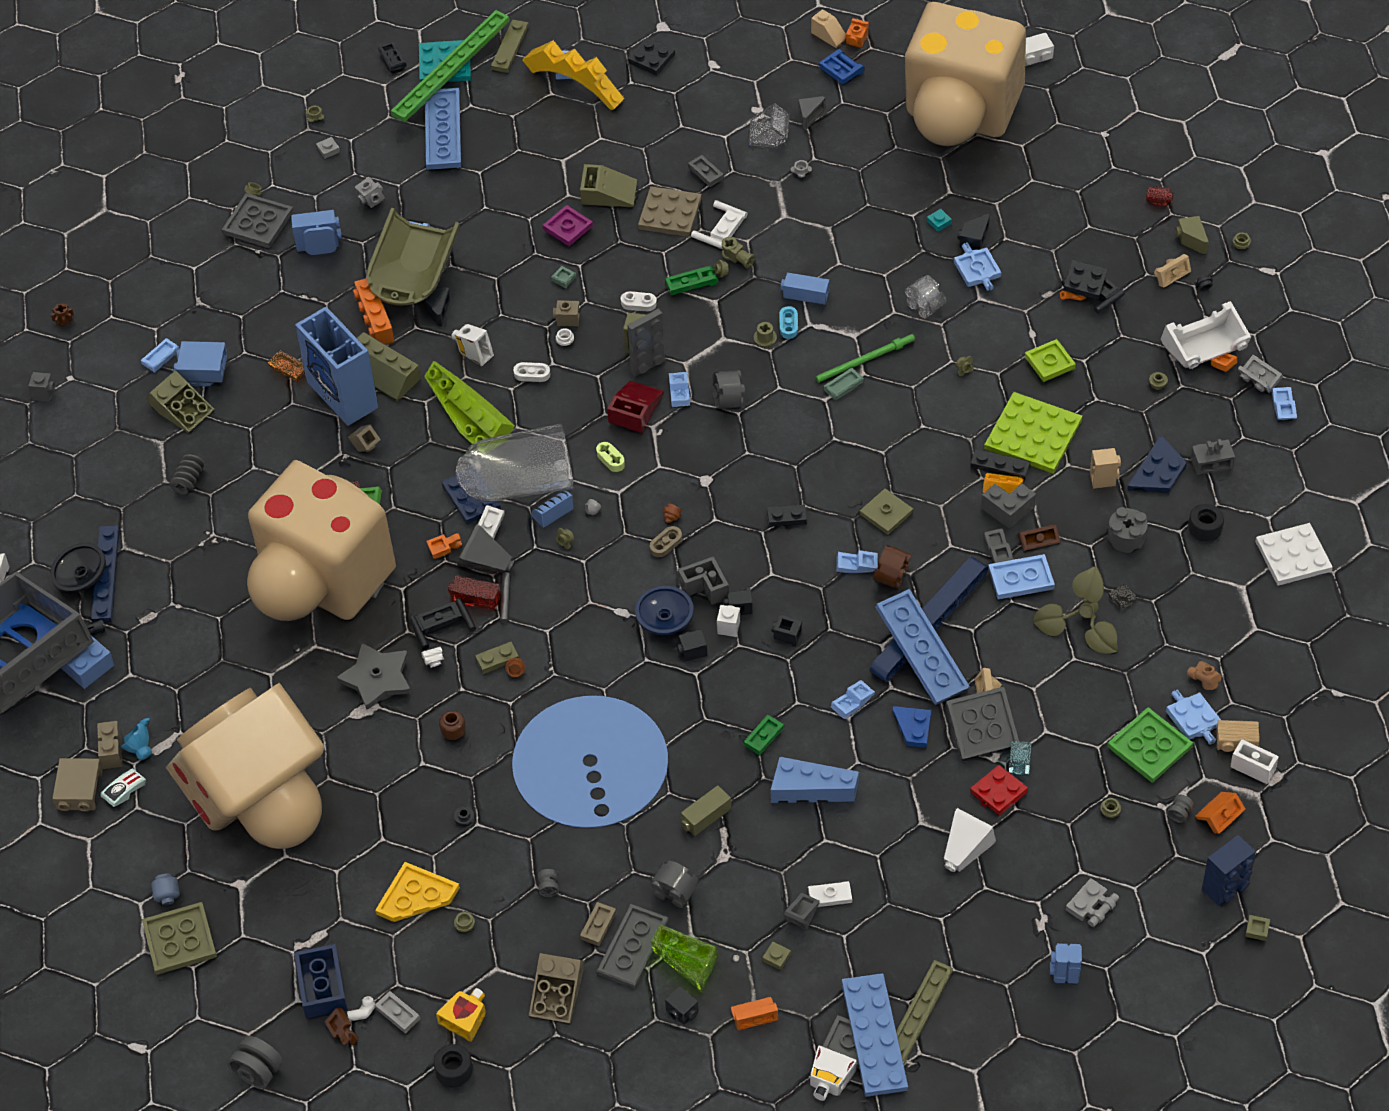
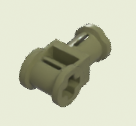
M726 237L722 240V257L724 259L731 260L735 264L740 262L745 268L752 266L755 260L754 254L744 251L743 245L739 244L733 237Z

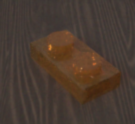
M281 350L268 361L271 368L297 382L305 374L303 362Z

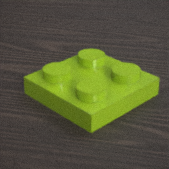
M1057 339L1025 352V358L1043 382L1071 371L1076 367V363Z

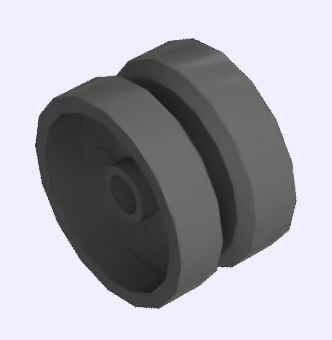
M250 1035L245 1036L238 1045L239 1051H234L227 1061L228 1067L246 1083L257 1088H266L273 1078L272 1073L277 1072L283 1063V1059L272 1046L263 1040Z

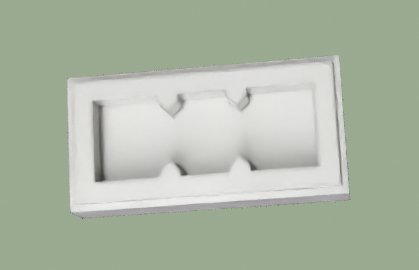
M849 881L808 886L809 896L820 900L818 907L852 903Z

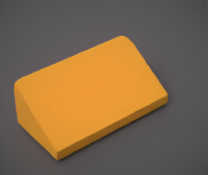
M986 473L983 493L996 484L1010 494L1020 484H1023V478Z

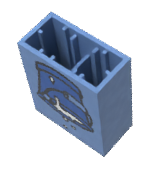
M327 307L295 324L306 381L345 424L349 426L376 410L378 403L369 352Z

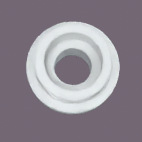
M561 329L556 335V342L559 345L567 346L574 341V335L569 329Z

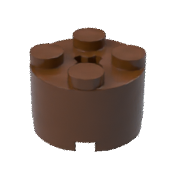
M887 544L879 559L878 568L874 572L873 580L899 590L903 580L902 577L908 571L912 554Z

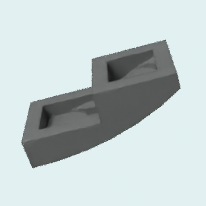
M1002 528L984 532V540L993 563L1014 560L1010 545L1006 542Z

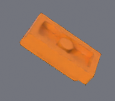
M1220 792L1195 817L1197 820H1206L1214 834H1220L1245 810V807L1237 793Z
M771 997L731 1007L737 1031L778 1020L777 1005L773 1003Z

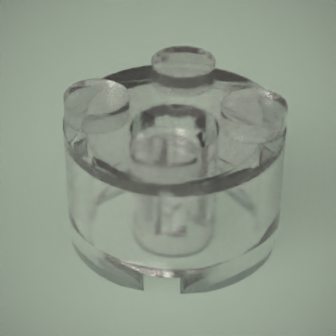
M923 275L905 289L908 297L906 301L911 309L916 308L923 319H926L946 303V297L943 291L941 293L938 291L939 285L928 275Z

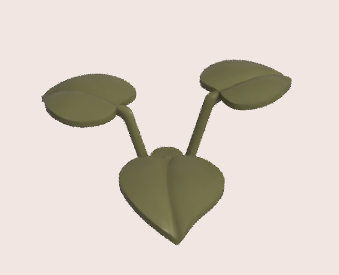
M1097 566L1079 573L1073 580L1072 588L1076 596L1084 598V603L1079 609L1063 615V609L1060 605L1047 604L1041 607L1034 615L1033 622L1043 633L1057 636L1065 630L1066 623L1064 619L1080 613L1084 618H1091L1090 626L1092 629L1085 633V639L1089 647L1094 651L1104 654L1116 653L1118 651V636L1114 626L1106 621H1100L1094 625L1096 618L1094 614L1099 609L1097 602L1104 594L1103 579Z

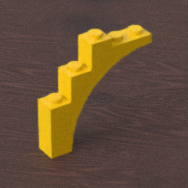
M554 40L531 50L522 60L532 73L551 71L576 80L599 97L610 110L615 109L624 99L604 74L607 70L597 57L585 62L576 49L563 53Z

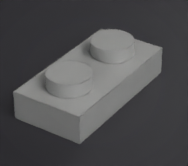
M391 991L375 1004L376 1010L405 1034L420 1020V1015Z

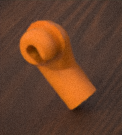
M1067 291L1060 292L1061 299L1078 301L1086 299L1085 296Z

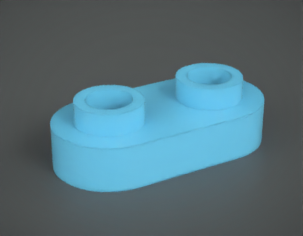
M784 307L779 312L780 335L786 339H791L798 334V313L793 307Z

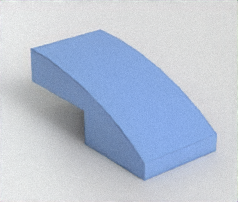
M687 372L669 373L672 407L690 406Z
M1291 387L1272 388V399L1277 419H1297Z
M859 550L857 555L838 552L836 572L866 573L873 572L878 568V553Z
M860 680L848 687L846 694L834 700L831 708L843 719H846L861 708L874 695L875 691Z

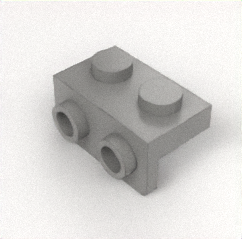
M1252 355L1243 367H1238L1239 376L1244 381L1253 382L1255 388L1261 392L1265 390L1269 394L1272 388H1275L1283 378L1280 372L1255 355Z

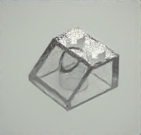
M774 103L750 120L749 145L776 147L780 143L785 142L788 139L789 113Z

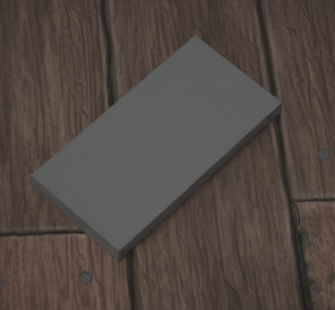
M630 904L597 969V975L635 989L669 922V917Z

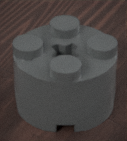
M740 370L713 373L712 386H714L715 391L713 392V399L716 408L743 407L742 395H745L744 384L740 383Z
M1119 507L1112 514L1109 520L1107 538L1114 549L1130 553L1144 546L1148 528L1146 514L1124 507Z
M663 861L651 881V886L655 889L654 895L662 900L668 898L672 900L675 906L682 908L688 902L699 880L694 874L692 877L687 874L688 869L674 861H668L666 864Z

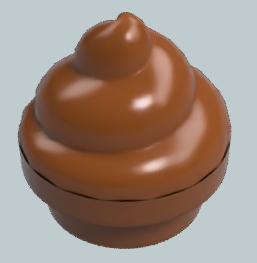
M668 503L667 507L665 506L663 509L665 522L672 523L677 521L681 517L680 513L682 510Z
M511 658L506 663V672L511 677H519L525 671V663L520 658Z

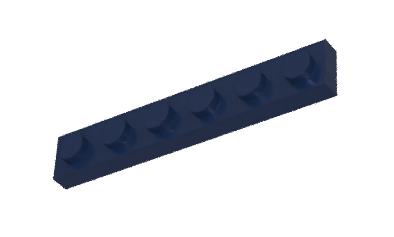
M118 525L99 527L98 547L105 555L106 566L102 576L94 584L92 622L99 621L100 619H102L103 623L112 622L120 533Z

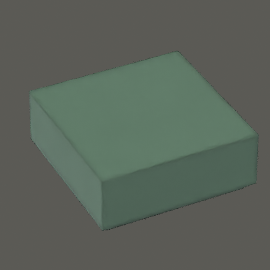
M561 266L551 276V280L567 288L576 278V273Z

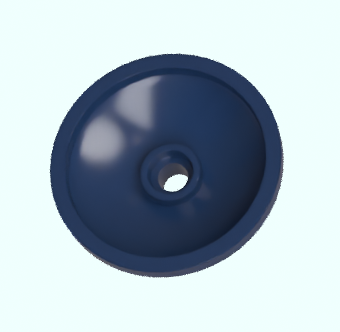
M668 585L656 586L645 591L639 597L635 606V615L640 626L646 631L657 635H671L683 630L690 623L694 612L693 603L689 595L677 587Z

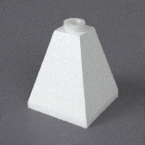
M957 808L944 856V866L952 872L956 870L960 872L995 843L993 826Z

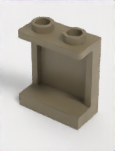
M59 759L52 798L57 810H96L95 794L98 776H102L103 772L100 759Z

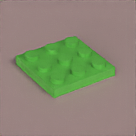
M1148 707L1108 742L1107 747L1153 783L1193 747V742Z

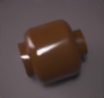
M448 711L440 717L439 726L444 738L457 740L464 735L466 731L465 719L460 712Z

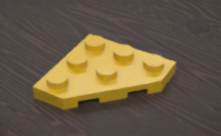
M404 862L376 908V915L396 922L449 905L460 888L459 883Z

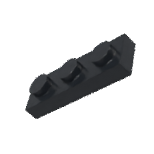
M975 449L970 468L1005 476L1020 477L1023 480L1026 479L1030 467V461Z

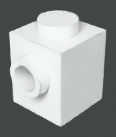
M720 605L717 618V634L737 637L740 624V608L731 605Z

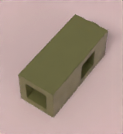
M717 785L681 812V826L685 831H690L696 836L732 809L731 797Z

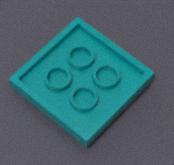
M464 40L419 43L420 82ZM470 60L447 82L471 81Z

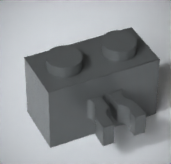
M1217 439V441L1212 443L1207 441L1206 444L1192 446L1190 458L1197 475L1233 469L1235 455L1229 440L1221 441V439Z

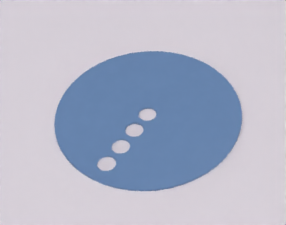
M606 696L575 697L546 708L524 728L516 742L512 758L514 780L524 800L542 816L563 825L580 828L612 825L626 820L641 811L660 790L668 767L667 746L655 722L634 705ZM594 755L598 761L596 765L588 767L583 764L584 757ZM592 771L601 774V780L597 783H590L586 777ZM595 788H601L605 791V796L600 800H595L590 795L591 791ZM598 805H606L609 808V813L606 816L600 817L594 813V809Z

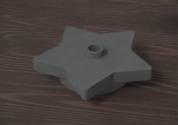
M362 644L357 663L340 674L338 682L357 690L366 709L371 708L378 701L388 699L393 695L409 694V685L402 674L408 657L407 651L381 653Z

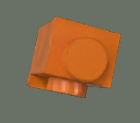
M852 18L851 25L846 33V44L862 48L868 36L869 22Z

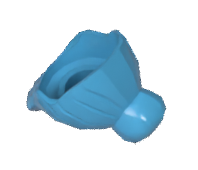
M150 718L141 720L124 737V744L120 746L128 752L135 753L139 760H145L152 754L151 748L148 747L149 733L147 728Z

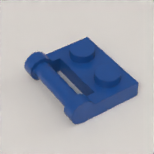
M841 49L836 50L819 62V68L841 84H845L856 75H861L865 70L863 65L857 64L847 57Z

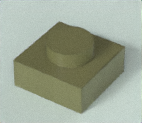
M1249 915L1245 937L1266 941L1270 919Z
M772 942L762 957V962L781 970L790 957L791 950Z

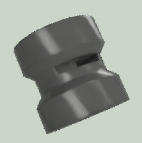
M1176 795L1173 805L1167 811L1168 817L1177 823H1184L1188 818V812L1194 807V802L1185 795Z
M544 869L538 872L539 894L543 897L556 896L559 893V885L556 883L558 881L557 871Z

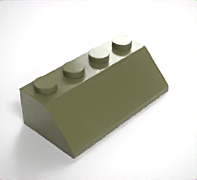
M364 332L357 338L369 352L376 390L398 402L421 380L418 364Z

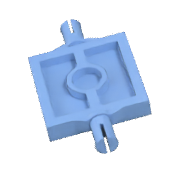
M964 243L962 248L965 253L954 257V264L966 285L971 287L983 283L987 291L989 289L992 290L993 285L990 280L1000 278L1001 271L987 247L980 250H972L969 243Z
M1178 689L1174 690L1171 695L1177 702L1167 706L1166 713L1182 734L1189 740L1194 737L1204 736L1209 745L1215 743L1216 738L1211 734V731L1217 727V721L1221 719L1201 693L1184 698Z

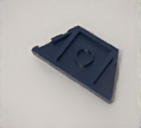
M1160 436L1128 484L1127 490L1133 491L1134 488L1145 489V492L1159 491L1169 493L1184 471L1187 462L1163 436Z

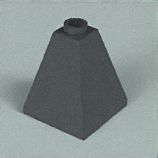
M476 524L457 565L504 573L505 570L510 571L514 562L511 561L512 557L480 525Z

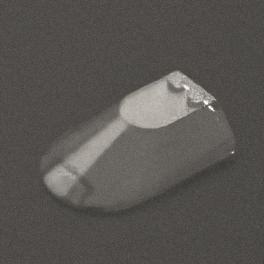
M556 424L497 436L471 445L464 456L459 458L456 466V477L460 487L471 497L483 501H500L573 489L574 481L563 425Z

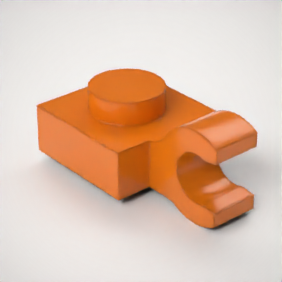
M458 533L448 538H445L443 534L426 541L433 559L452 553L451 548L458 549L463 546Z

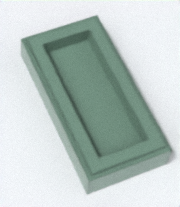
M850 368L824 385V391L836 401L862 384L864 378L853 368Z

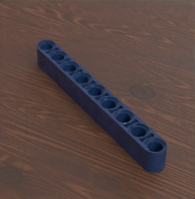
M970 557L922 608L935 631L985 577L988 572L987 565L974 557ZM895 639L874 660L869 670L885 682L890 681L908 661Z

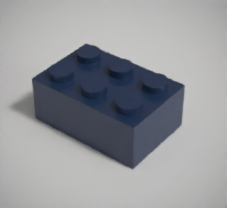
M1237 835L1208 857L1202 890L1218 906L1224 902H1230L1240 890L1244 891L1250 885L1256 851Z
M336 944L294 952L306 1019L332 1014L336 1008H342L344 1011L348 1010Z

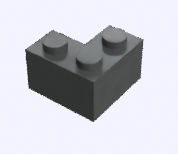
M994 484L982 494L981 509L1005 527L1011 529L1035 508L1036 493L1024 484H1020L1008 494Z
M714 556L678 569L679 584L682 590L689 596L704 591L711 605L724 601V597H728L729 584Z

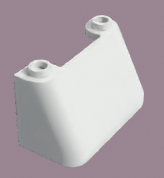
M1231 301L1222 304L1223 310L1220 312L1213 311L1210 317L1182 327L1181 324H1178L1176 326L1174 322L1166 325L1161 336L1162 344L1185 368L1193 369L1200 363L1235 350L1241 351L1245 349L1251 336Z

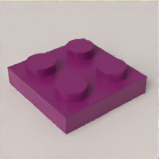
M568 205L543 224L544 231L567 246L572 245L593 227V221Z

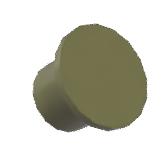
M768 322L758 324L757 331L754 334V342L761 347L772 346L777 340L772 324Z

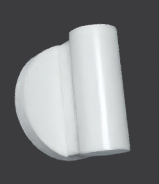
M441 647L421 652L425 665H430V668L441 665V661L444 660Z

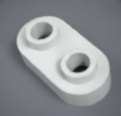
M625 292L621 296V305L627 310L648 312L654 310L657 306L656 297L650 293Z
M521 362L516 364L513 369L514 377L519 381L544 382L550 378V368L544 363Z

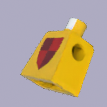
M477 988L473 990L470 996L462 991L457 992L436 1013L438 1024L472 1042L486 1014L485 1006L481 1002L485 994Z

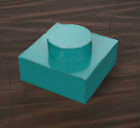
M942 209L927 216V222L937 232L952 224V219Z

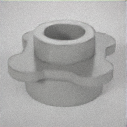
M804 160L796 161L794 166L791 167V172L796 173L800 178L805 177L808 172L812 171V168Z

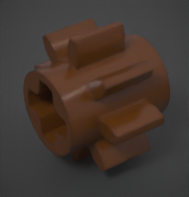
M61 303L52 308L51 318L52 321H56L57 325H67L70 321H73L72 316L74 312L72 308H69L68 304Z

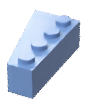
M779 757L771 787V803H778V801L797 803V800H809V802H817V800H827L828 802L855 801L859 785V772Z

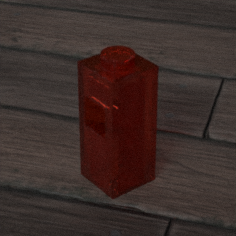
M455 575L453 582H450L448 586L451 602L462 598L465 605L495 611L501 597L500 584Z

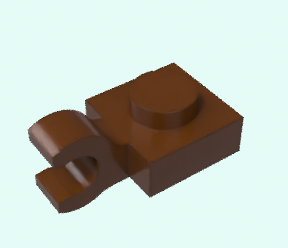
M336 1008L327 1018L325 1024L334 1038H340L344 1045H347L349 1041L354 1045L359 1039L353 1031L349 1030L352 1023L342 1008Z

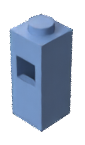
M787 273L786 278L782 279L781 282L783 298L826 305L829 294V279Z

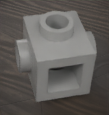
M369 177L355 186L359 194L358 198L363 205L367 204L372 208L385 199L382 191H384L382 186L378 182L375 183Z

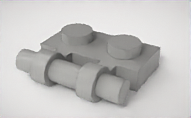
M1090 878L1066 905L1065 910L1081 921L1087 916L1090 917L1088 924L1091 927H1095L1097 923H1101L1104 920V915L1116 906L1119 896L1113 893L1110 897H1105L1107 889ZM1098 903L1102 905L1098 910H1094Z

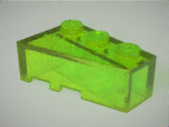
M659 924L651 941L653 951L702 992L719 957L717 947Z

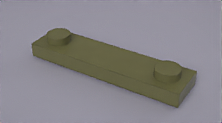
M511 21L493 60L491 70L508 73L529 27L528 22Z

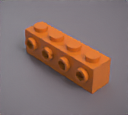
M367 278L355 281L353 294L355 300H359L358 307L360 312L364 313L365 325H369V335L384 345L394 342L392 326L383 304L371 291Z

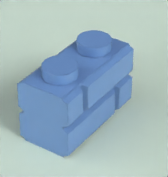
M1057 943L1055 952L1051 951L1050 975H1054L1055 983H1065L1067 981L1068 983L1078 984L1082 964V946L1080 944H1070L1068 946L1067 944Z

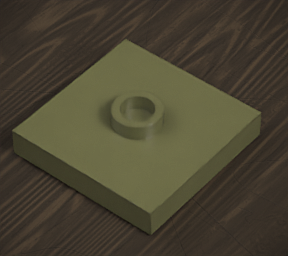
M887 489L882 490L860 510L862 517L887 535L913 513L912 507Z

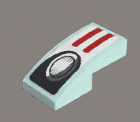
M132 768L108 785L101 792V797L115 807L128 800L131 792L145 786L146 779Z

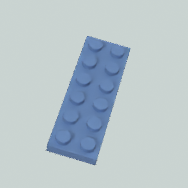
M459 88L439 89L425 103L427 169L461 167Z
M910 589L876 604V610L935 705L970 688Z
M884 974L842 979L841 984L865 1097L908 1091Z

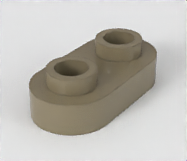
M675 526L667 527L650 542L651 554L655 557L666 556L681 543L682 531Z

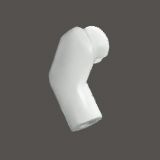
M370 996L364 997L360 1009L347 1011L349 1020L356 1021L368 1018L375 1008L373 998Z

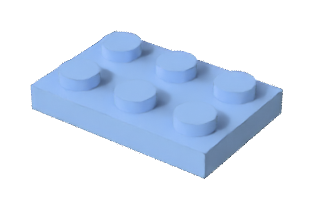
M1045 554L988 564V570L998 599L1053 590L1055 587Z

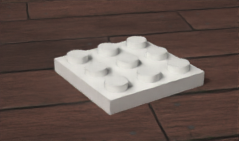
M1310 523L1256 537L1255 542L1277 586L1332 572L1333 567Z

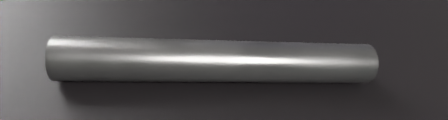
M509 572L502 574L501 623L508 622Z

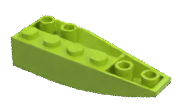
M433 361L424 377L458 431L482 454L488 453L505 442L515 425L470 386Z

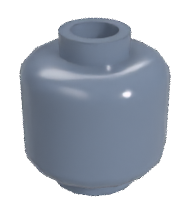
M161 874L155 877L151 884L153 899L156 902L162 903L163 906L174 904V900L180 896L177 878L171 876V874Z

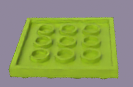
M1013 392L984 444V449L996 454L1030 461V466L1054 474L1080 426L1083 416Z

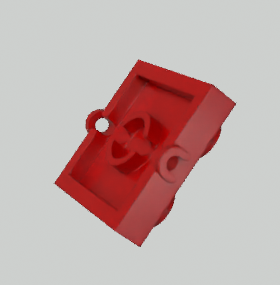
M998 765L970 788V793L980 800L983 807L986 808L988 806L1000 816L1028 793V787Z

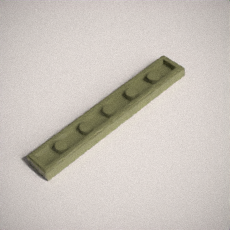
M936 960L933 961L896 1031L903 1066L953 973L952 967Z

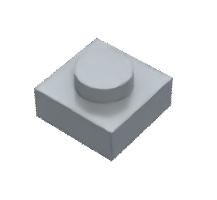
M332 137L316 143L317 149L324 159L340 152L339 146Z

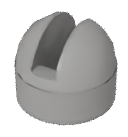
M589 499L585 505V511L589 515H596L602 508L593 499Z

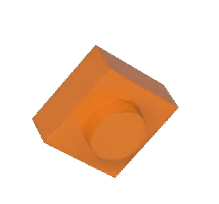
M1229 353L1211 360V366L1225 372L1237 364V357Z

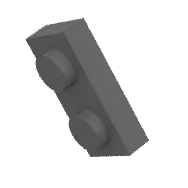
M703 155L688 163V168L709 187L724 179V174Z

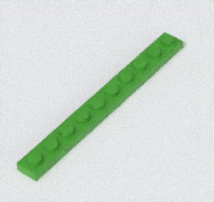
M495 10L391 110V116L406 122L510 21L509 16Z

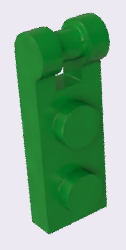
M706 266L665 278V283L670 294L675 295L707 285L715 286L718 283V278L714 275L713 268Z

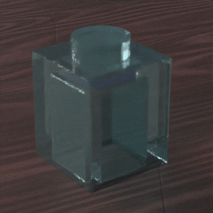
M1011 741L1009 772L1029 774L1032 743Z

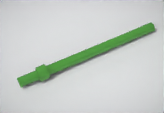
M910 334L904 338L892 340V343L817 375L816 380L818 383L894 349L897 351L903 348L904 345L915 341V337L913 334Z

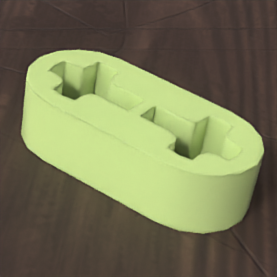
M602 442L597 445V457L611 471L619 472L624 469V457L612 444Z

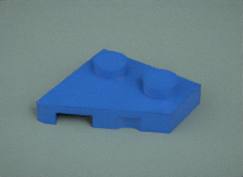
M893 706V715L898 721V727L903 733L906 745L927 748L931 710Z

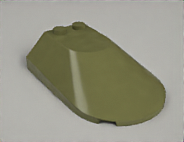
M391 208L367 270V280L373 294L380 300L393 305H411L427 298L438 285L459 233L460 223L456 222L454 227L441 230L410 223L395 211V208Z

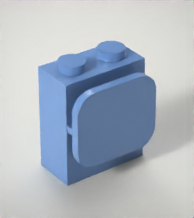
M334 210L291 215L297 252L306 251L310 255L332 253L339 247V239H342L341 228L337 229V227H340L339 217H335Z
M182 341L180 349H177L178 362L174 364V371L176 370L191 386H210L214 382H222L228 355L225 342Z

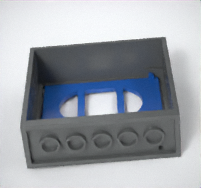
M14 572L0 583V637L3 634H7L27 649L8 664L0 659V713L5 712L94 642L80 613L18 572ZM21 626L34 628L37 631L35 643H31L12 630V628Z

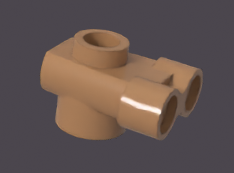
M1200 661L1196 667H1190L1187 671V676L1194 680L1202 681V687L1206 690L1217 688L1218 682L1221 681V674L1204 661Z

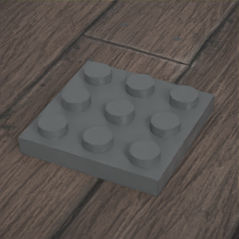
M246 193L222 228L223 235L270 248L294 212L293 207Z
M1004 687L946 701L961 760L1020 745Z

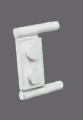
M716 200L713 207L726 213L712 230L711 236L693 231L691 237L723 249L721 245L722 240L726 237H732L743 220L746 219L748 213Z

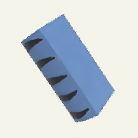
M564 490L532 510V517L543 528L573 510L572 495Z

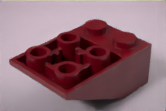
M629 381L614 395L607 408L608 423L643 433L664 391Z

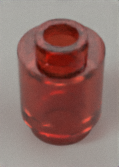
M1149 187L1146 201H1149L1151 204L1168 206L1173 201L1174 193L1171 192L1170 188Z

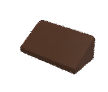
M1056 524L1017 533L1023 551L1061 543Z

